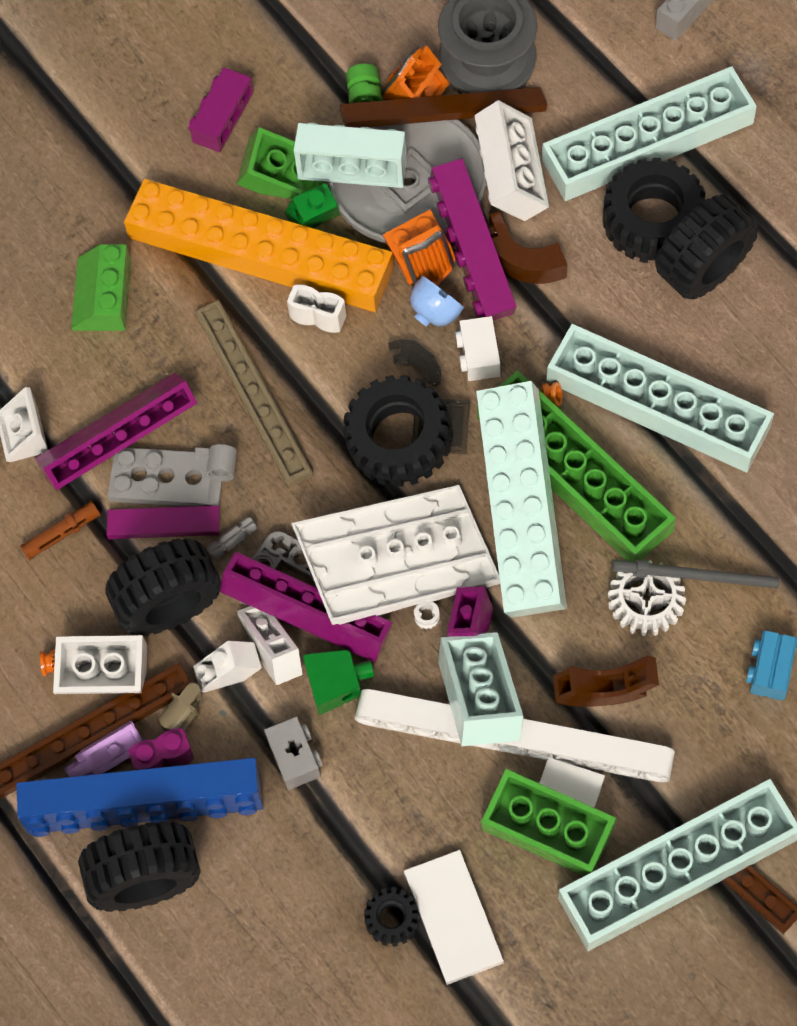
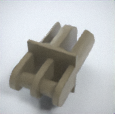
M196 683L188 684L179 697L174 693L171 694L173 699L159 718L164 732L178 728L185 731L194 718L199 719L197 709L203 702V696L199 685Z

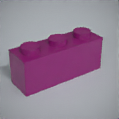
M224 67L219 76L214 77L208 96L203 97L199 112L191 118L188 129L193 143L217 152L222 151L254 93L251 77Z

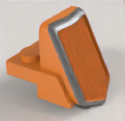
M420 46L415 47L407 55L404 62L390 75L382 90V96L385 100L442 95L450 83L440 72L439 68L442 64L428 46H424L423 49Z
M430 209L383 234V238L390 251L393 252L396 263L409 286L415 285L422 276L439 286L454 268L456 260L452 247Z

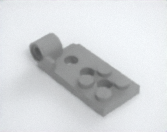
M223 444L213 445L210 448H195V452L125 448L113 457L107 498L109 502L181 507L219 506L222 482L234 479L237 450L234 447ZM137 471L147 473L146 478L142 481H134L132 476ZM164 473H172L174 475L173 480L169 483L159 481ZM197 474L202 477L201 481L196 485L187 483V479L191 475Z

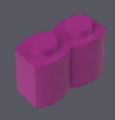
M179 728L162 733L156 740L150 739L138 742L128 750L135 770L187 765L194 759L185 732Z

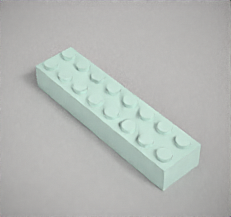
M731 66L543 143L542 162L564 201H568L608 184L612 181L615 173L620 170L623 172V167L629 163L635 165L637 160L645 158L647 161H653V158H661V161H665L754 124L757 106Z
M571 324L547 367V383L552 385L553 382H558L564 391L748 473L771 428L774 413L574 324Z
M532 381L476 391L504 613L513 618L567 609L539 389Z
M769 779L559 889L558 900L588 952L797 841V821L773 782Z

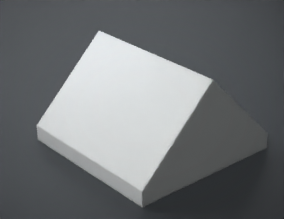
M25 387L0 410V437L6 462H14L48 451L38 406L30 387Z

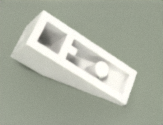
M252 606L237 611L250 641L255 644L258 657L264 669L276 685L303 675L299 649L274 616Z

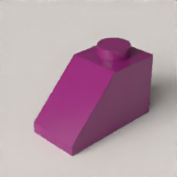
M485 586L457 587L447 631L449 637L477 636L489 631L493 606Z

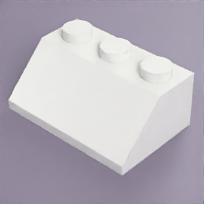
M143 635L56 637L54 694L142 692L147 673V644Z

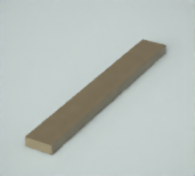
M217 300L195 310L199 323L287 487L289 488L312 477V470L220 301Z

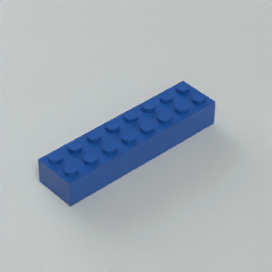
M255 758L16 783L17 817L28 834H32L35 837L48 836L50 832L54 831L73 834L83 828L101 831L108 829L111 825H121V827L129 828V826L133 825L138 826L140 822L150 821L159 823L160 821L178 818L181 821H194L197 819V816L209 815L210 818H223L227 816V813L239 812L240 815H252L257 812L256 810H263L261 775Z

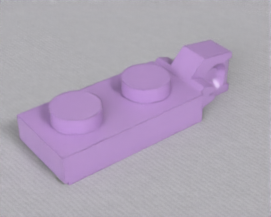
M130 720L80 750L75 755L77 760L64 769L69 777L103 774L130 758L128 750L143 740Z

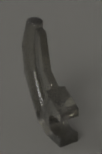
M400 339L388 343L390 352L395 350L401 352L398 355L392 356L394 364L410 365L418 368L427 383L433 386L441 384V368L435 356L418 342Z

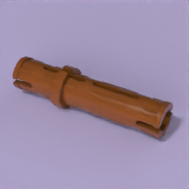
M90 501L77 511L65 514V518L31 540L21 544L20 548L30 561L73 532L77 534L80 532L81 527L101 515L93 502Z

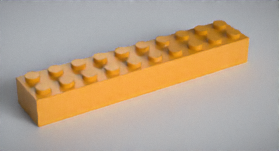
M147 179L143 180L124 221L129 239L292 288L293 285H306L314 288L319 293H334L345 300V304L375 313L394 269L393 252Z

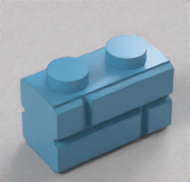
M763 631L761 640L755 639L752 656L757 657L755 666H749L746 683H751V694L763 697L768 696L769 698L781 701L785 700L797 645L796 637Z

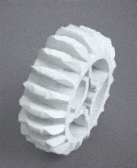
M617 572V580H612L610 583V587L613 590L608 591V598L611 600L608 605L609 609L615 610L613 618L614 620L621 619L620 626L622 628L631 625L630 632L632 634L636 632V629H641L643 637L646 636L647 630H651L652 634L656 636L658 635L659 627L666 632L669 630V624L676 625L678 622L677 616L683 615L684 609L681 606L685 605L686 598L682 596L685 594L684 586H679L680 578L654 575L636 577L633 576V573ZM644 581L643 584L639 587H631L630 590L627 589L629 586L636 582ZM653 582L659 584L665 590L657 589ZM646 589H648V596H650L647 607H645L646 600H643ZM626 603L639 609L640 614L631 610ZM663 606L667 607L659 614L650 615L654 609H662Z

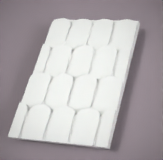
M460 485L291 523L332 625L344 624L372 615L378 616L416 604L429 603L454 596L457 587L485 586L487 588L500 584L497 569Z

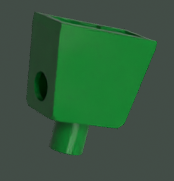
M326 183L294 197L284 212L289 222L314 228L341 215L339 207Z
M349 650L303 655L318 715L359 698L361 690L358 681L374 677L370 660L353 664Z

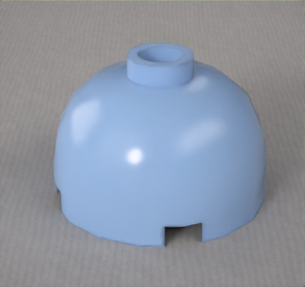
M424 276L418 279L411 290L410 304L414 311L417 312L414 318L426 327L429 323L437 327L451 324L464 309L460 303Z

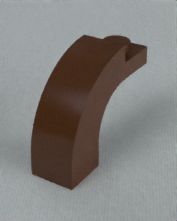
M500 211L490 214V225L487 227L505 274L516 280L532 284L552 283L567 278V263L559 243L534 249L523 247L510 237Z
M645 656L625 666L609 670H587L574 666L553 675L555 702L577 707L617 705L646 697L647 690L659 686L656 657Z

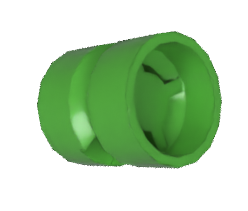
M364 63L352 66L347 70L346 80L349 90V103L383 101L379 70L376 66Z

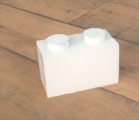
M492 316L459 321L460 331L455 332L457 348L463 349V355L459 356L461 372H467L468 381L500 377V359Z

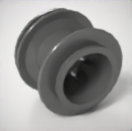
M449 0L443 7L438 20V35L442 43L439 52V61L442 64L440 67L445 78L450 83L449 85L459 94L522 89L529 81L537 59L536 46L534 44L537 33V17L534 9L527 0Z

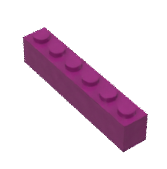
M463 158L432 167L430 178H428L429 188L432 194L436 193L439 202L436 203L440 217H445L448 225V227H445L446 235L449 242H454L457 250L454 252L455 260L458 267H463L466 276L463 277L467 292H472L475 301L472 302L476 317L492 316L494 321L513 315L517 307Z
M173 373L36 457L35 460L47 481L58 490L196 405L197 401L187 382L178 374Z
M238 552L234 553L223 572L221 590L219 592L376 663L387 641L393 622L380 616L372 615L348 623L332 625L317 588Z

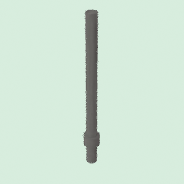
M613 559L611 563L612 571L633 573V576L636 577L654 575L767 588H778L779 578L772 576L648 563V560L635 559L634 562Z

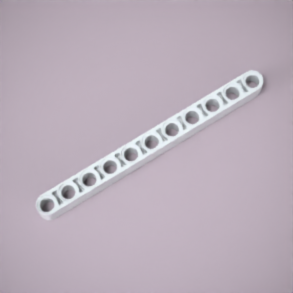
M371 689L361 690L355 714L357 722L368 726L461 744L449 704ZM523 719L520 741L471 745L542 760H548V757L578 767L655 782L670 781L675 755L673 749L662 745Z

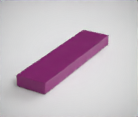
M219 506L107 510L108 539L220 535Z

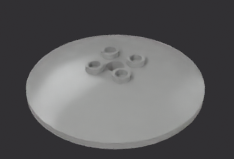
M457 119L369 127L371 129H395L405 132L407 154L405 178H413L416 181L413 185H404L403 188L329 182L330 191L342 217L360 233L383 243H386L383 234L429 209L443 233L447 236L445 227H448L445 217L441 218L437 210L436 203L439 202L436 193L432 194L428 184L432 167L463 158L479 205L483 200L487 181L484 177L483 159L480 155V143L475 135Z

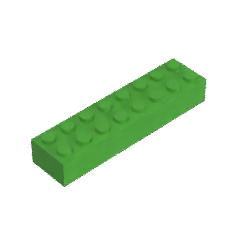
M517 370L500 386L527 382L529 380ZM539 390L552 491L626 561L634 562L635 559H644L674 532L676 517ZM477 404V418L480 421L479 409Z

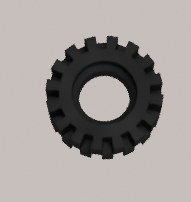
M391 887V890L386 891V888H383L381 893L377 894L375 892L372 895L371 901L368 899L367 907L364 909L365 924L369 935H372L376 942L379 940L382 942V945L392 944V947L398 946L397 943L400 942L405 944L409 937L412 938L415 935V930L419 926L417 903L415 904L414 898L411 895L408 896L405 890L401 889L400 892L397 891L396 887ZM389 906L398 907L404 914L402 923L394 928L386 927L380 921L381 912Z

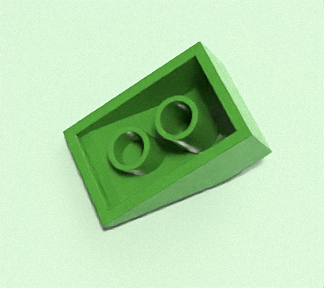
M258 127L248 139L236 185L259 194L293 199L304 192L324 184V181L298 179L294 156L295 141Z

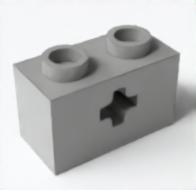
M294 717L264 729L287 790L320 778L318 768L323 765L317 750L311 751L308 745V741H311L312 738L306 724L300 725L298 718ZM296 748L299 755L294 757L291 750Z

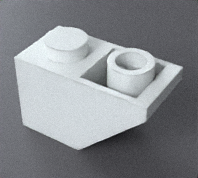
M227 641L194 665L193 668L200 690L205 693L245 681L261 669V664L254 642Z

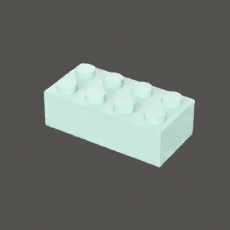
M298 123L294 146L298 179L403 188L407 164L405 132L395 129L379 130L369 127L354 128L343 125L329 126L317 123Z
M498 632L477 636L441 637L438 663L461 746L520 741L523 713Z

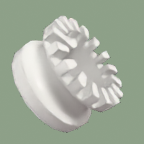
M434 602L416 605L414 619L417 625L422 629H432V627L439 623V608ZM430 609L433 618L423 620L422 610Z

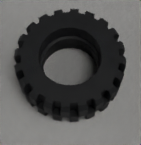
M645 158L637 160L635 165L629 163L623 167V172L620 170L615 173L612 181L608 183L606 194L604 195L603 228L606 229L608 240L614 241L613 246L619 252L624 250L626 257L634 259V257L640 258V262L648 263V260L655 261L658 257L659 249L663 246L662 243L669 237L673 228L681 222L685 215L692 212L693 208L701 205L706 200L704 187L699 185L700 180L695 174H689L690 169L684 165L679 167L675 161L669 159L668 162L661 161V158H653V161H647ZM654 198L670 203L679 214L666 222L650 223L635 216L630 208L641 200Z
M715 195L711 199L704 200L701 205H697L692 209V212L681 219V222L673 228L669 237L662 243L663 246L659 249L658 257L655 259L657 273L684 298L697 299L698 297L705 296L707 292H711L717 285L724 282L737 269L740 262H743L746 258V254L752 249L753 242L757 239L758 225L756 220L730 196Z
M394 375L385 376L386 381L379 383L378 379L370 382L371 387L366 390L363 387L357 392L359 398L350 401L348 405L350 412L345 413L343 420L345 424L343 428L344 438L355 465L359 470H363L366 477L371 480L376 477L379 484L386 486L389 481L393 482L394 487H403V482L410 481L411 485L419 483L418 478L422 476L425 479L433 475L432 469L434 467L440 469L444 464L442 456L449 455L451 450L449 442L453 441L452 424L442 397L438 396L437 391L432 386L426 387L425 381L418 378L412 382L410 376L401 375L400 379H395ZM397 413H409L423 421L424 426L419 437L412 444L404 448L386 449L373 441L375 429L388 416Z
M178 538L172 539L170 542H160L154 547L145 548L143 552L134 554L129 557L128 561L122 562L117 567V570L111 573L109 580H107L105 594L124 631L132 635L148 636L151 633L158 634L164 630L176 628L177 625L184 624L190 621L192 617L201 614L205 608H208L213 603V599H217L222 581L203 544L190 538H185L184 540Z
M148 822L144 825H133L127 829L116 830L112 834L104 835L98 838L96 842L88 844L87 848L82 850L78 860L88 903L97 910H105L106 912L139 909L143 906H151L160 901L169 900L177 894H182L187 888H191L198 881L200 875V866L190 830L178 822Z

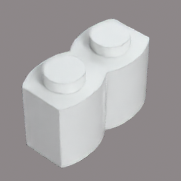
M293 285L287 300L289 317L293 321L303 325H316L319 329L326 332L337 333L341 331L346 319L345 300L342 297L329 292L319 293L314 288L306 285Z

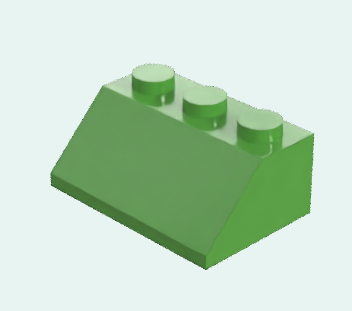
M100 244L78 257L72 331L126 330L131 259L126 244Z

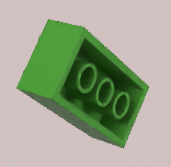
M508 769L505 770L481 821L483 831L582 876H586L596 870L616 826V817Z

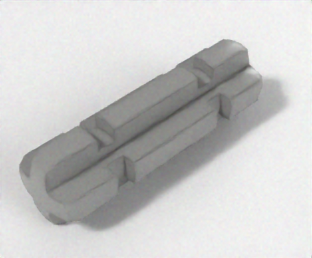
M245 517L239 522V526L235 525L218 538V542L214 541L207 546V551L214 560H218L225 555V550L228 552L243 541L246 534L249 536L256 531L257 526L250 517Z

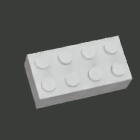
M499 100L475 114L476 133L479 137L480 155L483 159L484 177L487 181L488 199L491 205L523 221L549 208L532 118Z

